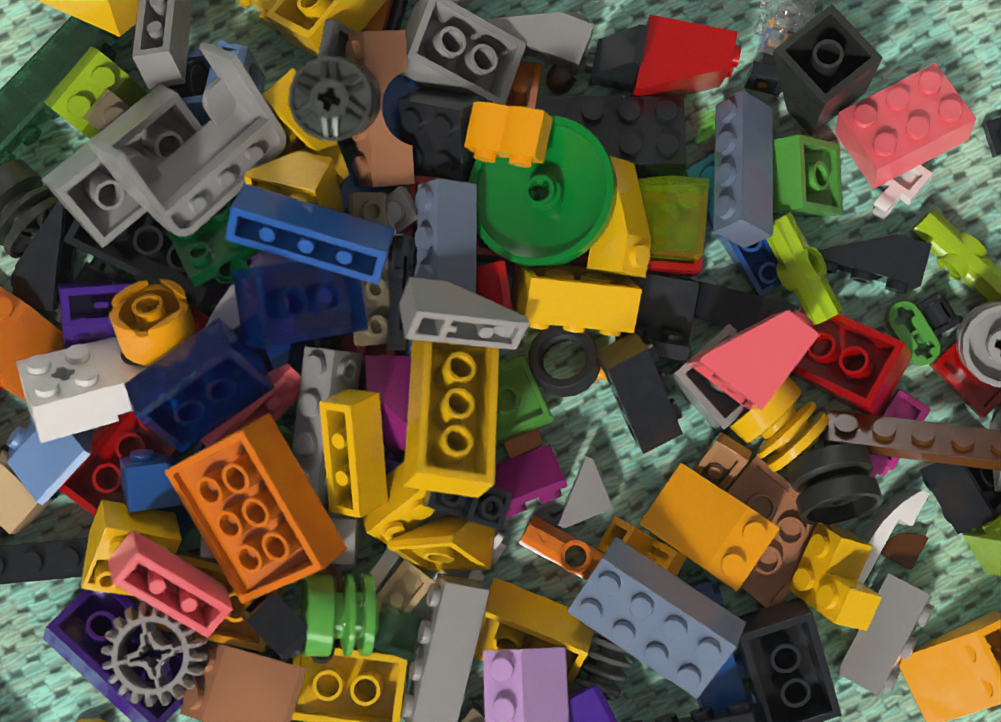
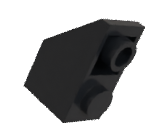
M273 591L252 599L238 613L254 632L285 661L291 656H298L305 650L308 625Z

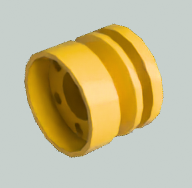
M789 376L763 409H747L729 425L746 444L757 439L759 436L765 439L756 452L760 459L776 450L766 463L773 472L780 470L808 451L818 440L820 433L830 421V418L824 412H820L807 420L817 407L813 401L802 405L798 409L795 408L794 403L798 400L802 390Z

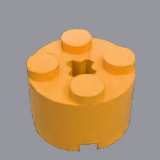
M160 279L161 284L149 285L148 280L133 283L121 290L111 302L113 309L111 312L109 311V318L122 353L130 361L145 365L148 370L163 368L167 362L180 357L187 350L195 347L198 342L197 329L185 291L179 284L171 280Z

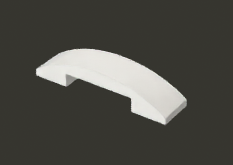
M912 489L894 500L874 519L861 538L872 545L873 548L858 581L864 584L896 523L907 526L914 524L929 496L928 492Z

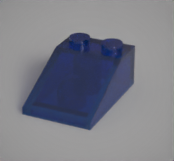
M299 261L232 270L244 348L268 347L368 330L360 279Z

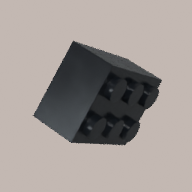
M798 597L738 616L746 624L737 647L754 702H762L768 722H824L842 716L813 612L802 599Z

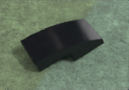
M490 487L480 497L427 490L422 505L501 531L513 494L494 487Z

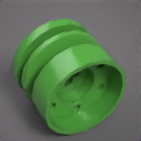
M310 574L304 577L301 619L308 627L306 646L302 652L303 657H329L334 639H340L344 656L352 655L355 639L359 656H370L372 654L379 623V604L375 592L374 578L371 574H361L357 591L352 574L345 575L341 591H335L334 580L331 574Z

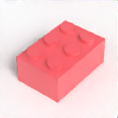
M934 63L838 113L835 133L872 189L968 141L976 117L939 66Z

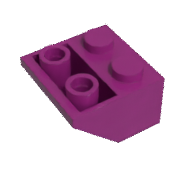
M365 355L361 367L358 390L379 393L383 445L396 456L404 455L411 371L410 356Z
M548 444L496 464L494 485L491 487L513 494L506 514L507 518L528 510L525 503L539 498L540 503L543 504L563 496L560 489L568 485L552 447Z

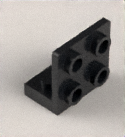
M647 272L646 278L628 276L642 289L634 332L638 334L644 343L650 341L659 357L687 362L691 348L689 338L699 291V282ZM621 332L620 336L615 337L614 342L631 333Z

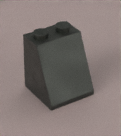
M833 4L824 9L773 51L786 109L810 136L835 118L840 111L846 109L866 93L883 59Z

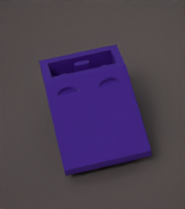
M135 279L58 284L63 348L67 349L72 345L86 344L116 337L109 318V311L111 312L113 309L111 302L121 290L137 281Z

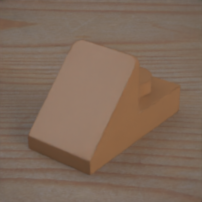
M720 432L714 440L710 439L691 470L725 491L747 464L752 451Z

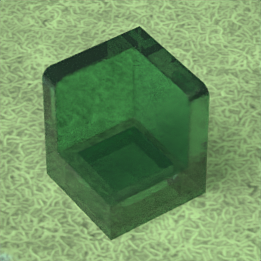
M382 603L379 610L378 630L373 647L414 662L417 654L413 646L418 637L419 626L423 619L417 615Z

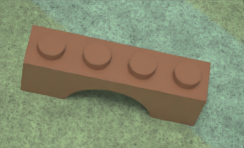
M405 30L349 33V41H347L345 47L346 58H351L365 65L375 76L381 92L380 110L374 123L362 134L352 137L356 141L357 157H355L353 162L355 177L358 179L359 186L365 187L415 184L412 146L398 140L389 131L382 113V100L388 84L395 76L408 69Z

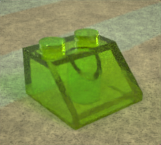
M673 175L638 179L652 239L650 257L698 261L704 254L709 179Z

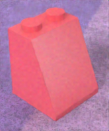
M787 310L770 315L691 357L687 364L745 409H763L819 336V333L811 328L814 323L806 315L797 310H794L793 313Z

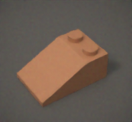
M209 640L201 646L200 651L207 652L208 658L204 661H196V663L201 665L205 671L201 676L192 675L197 685L193 689L187 688L185 691L180 714L202 722H291L306 668Z

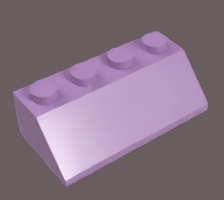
M566 647L483 651L485 722H570Z

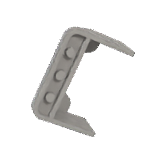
M205 42L199 48L218 76L207 86L202 98L203 107L211 120L158 167L149 158L141 154H131L126 157L122 152L94 137L87 142L119 185L165 229L182 237L193 234L239 193L243 184H246L244 175L248 170L275 160L283 152L286 145V134L237 55Z

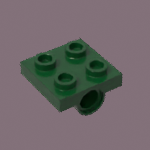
M236 196L189 236H177L167 230L179 258L195 287L213 277L218 282L224 284L235 282L248 269L246 260L263 252L259 249L225 240L231 206Z

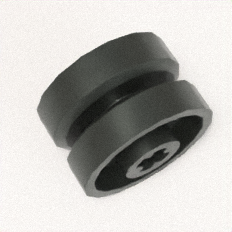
M860 444L827 446L808 452L789 464L787 472L791 487L795 492L800 493L796 499V505L803 523L817 525L819 522L827 525L844 522L870 513L881 505L883 497L876 478L870 477L874 467L866 446Z

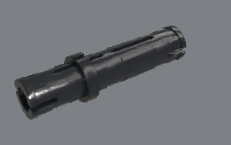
M394 235L392 239V269H388L387 277L391 278L386 350L410 351V339L405 338L399 303L410 277L415 276V237Z

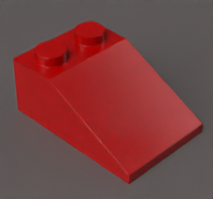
M802 308L800 312L806 315L804 309ZM837 314L820 324L813 325L811 328L819 333V336L790 374L863 414L880 416L913 357L906 343L841 314Z

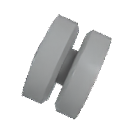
M991 301L975 307L963 318L956 333V350L961 363L980 381L994 387H1001V349L995 347L997 339L1001 340V302Z

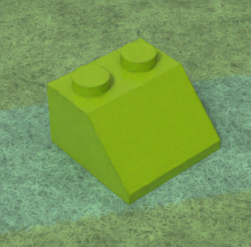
M91 46L44 103L87 138L91 139L101 131L83 117L106 88L130 107L148 93L100 50Z

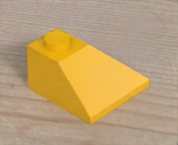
M454 515L444 516L388 540L387 548L425 573L489 570L491 568L496 529Z

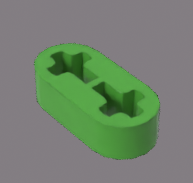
M901 301L891 305L886 310L884 322L893 338L906 343L913 356L910 363L917 366L933 363L940 354V343L919 308L909 301ZM897 309L901 312L908 311L911 317L907 319V323L912 330L911 332H909L904 323L899 325L895 323L894 319L899 316L896 311ZM914 335L920 343L927 342L930 348L926 350L927 358L924 355H915L914 350L917 349L918 345L913 338Z

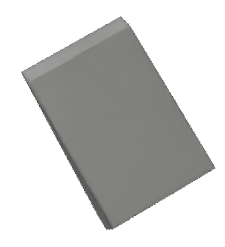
M587 456L582 461L558 519L557 525L563 528L613 509L596 464L592 458Z

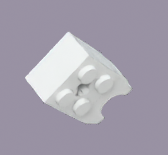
M117 337L72 345L67 349L44 355H34L28 359L16 362L24 396L41 443L119 421V414L137 410L169 389L167 374L164 368L148 370L145 365L126 360ZM155 376L159 378V383L152 389L144 390L138 387V383L148 377Z

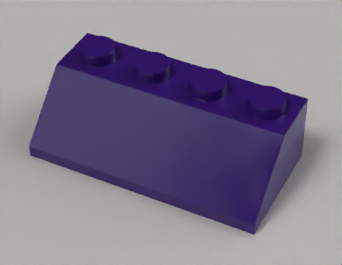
M85 589L46 626L43 640L132 722H169L182 708L183 698L178 700L172 695L171 702L163 706L157 697L155 705L148 707L145 703V695H143L138 703H132L131 695L133 691L130 690L123 696L118 695V690L123 685L122 682L119 680L113 684L108 683V678L114 675L115 671L113 668L108 670L102 668L103 663L112 659L111 655H105L101 652L102 647L114 644L107 640L105 637L106 632L110 630L118 631L113 621L118 617L126 619L125 610L130 607L135 608L139 612L138 607L125 595ZM141 625L135 629L130 637L127 649L128 654L137 651L140 647V634L143 633ZM161 630L163 636L166 639L174 641L169 635H167L163 630ZM151 648L140 657L150 655V657L156 656L159 658L171 649L161 651L160 649L154 650ZM183 652L172 656L169 661L170 671L167 673L169 682L177 676L182 667ZM131 666L142 679L155 683L154 679L149 678L146 669L141 666Z

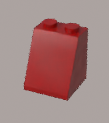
M649 15L646 24L648 25L642 63L631 91V96H685L719 88L725 77L731 78L733 68L738 66L742 47L736 44L738 32Z

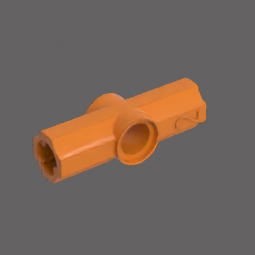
M536 515L532 516L518 542L563 567L566 571L574 573L585 580L588 579L604 555L600 550ZM574 545L581 546L585 551L584 560L578 565H570L565 561L566 550Z

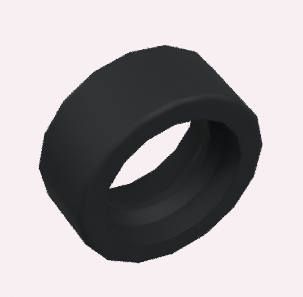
M551 325L535 337L528 352L529 367L539 386L549 394L560 397L576 396L588 390L596 381L601 365L595 353L598 350L597 345L591 334L586 330L583 333H574L564 330L563 326ZM568 341L582 346L586 353V363L578 374L570 378L556 379L546 372L543 359L551 347L560 342Z

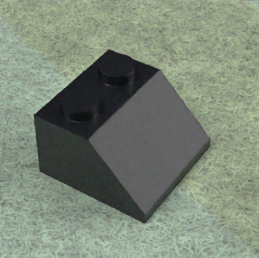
M927 462L919 470L923 476L925 486L934 494L942 508L944 518L952 524L957 534L996 520L1001 514V491H995L992 469Z

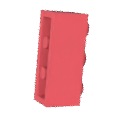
M134 530L130 532L108 559L113 584L207 638L233 609L226 585Z

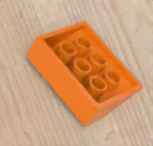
M270 413L164 471L242 604L324 569L347 549Z

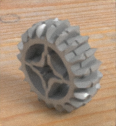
M142 602L139 604V612L135 608L130 607L125 610L126 619L118 617L113 621L118 631L110 630L106 632L105 637L114 644L102 647L101 652L112 657L111 660L102 664V668L106 670L113 668L115 674L108 678V683L113 684L119 680L122 682L123 685L119 688L118 695L123 696L132 690V703H138L143 695H145L146 706L152 707L155 705L157 697L164 706L171 702L172 695L178 700L185 696L184 687L193 689L197 685L192 675L201 676L204 674L205 669L196 661L206 660L208 653L198 651L197 647L207 643V638L199 637L196 639L194 635L195 630L155 607L152 609L150 604ZM155 622L172 629L180 640L171 641L166 639L161 632V628H156ZM141 625L143 633L140 634V647L137 651L128 654L127 649L130 637L135 629ZM151 648L154 650L160 649L161 651L171 649L159 658L156 656L150 657V655L140 657ZM183 652L182 667L177 676L169 682L167 673L170 671L169 661L172 656ZM131 666H141L146 669L149 678L154 679L155 683L142 679Z

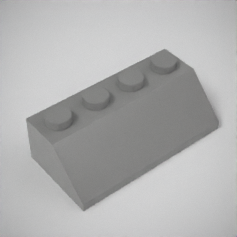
M159 84L94 138L117 149L126 157L131 154H141L149 158L158 167L199 131L202 126L178 93ZM88 143L41 179L102 248L147 212L119 185Z

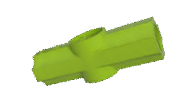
M934 207L916 222L909 232L917 240L932 244L930 252L938 258L936 262L941 269L946 267L950 271L948 275L951 278L963 281L984 302L988 303L1001 299V269L986 256L987 251L985 247L975 237L958 231Z
M791 212L773 220V236L766 240L778 261L776 270L782 285L787 290L794 291L807 317L814 323L813 325L820 324L839 314L843 309L825 277L827 268L821 253L815 247H809Z

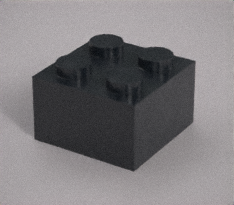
M422 87L398 99L400 140L412 146L415 173L459 182L469 180L476 159L473 158L474 153L464 147L473 103L486 102L484 97Z

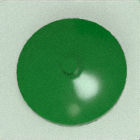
M550 115L553 121L544 163L532 162L531 168H524L508 163L509 158L497 157L495 163L476 159L469 178V183L477 184V233L494 252L511 262L526 267H554L572 261L584 254L602 236L610 223L616 206L617 176L612 159L606 148L584 126L573 120Z

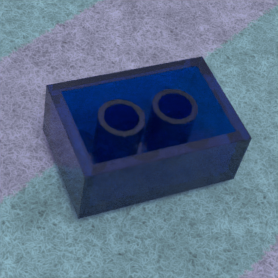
M219 317L124 384L134 416L181 453L275 388L262 357Z

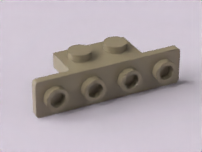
M383 192L350 193L349 215L387 226L386 194ZM388 258L378 285L333 272L334 279L331 282V293L334 298L335 307L353 308L354 344L356 346L387 344L389 318Z

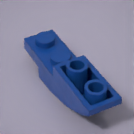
M715 152L685 168L684 175L696 196L706 198L705 218L712 229H714ZM716 234L733 263L756 295L763 296L782 285L776 270L778 261L766 239L743 248Z

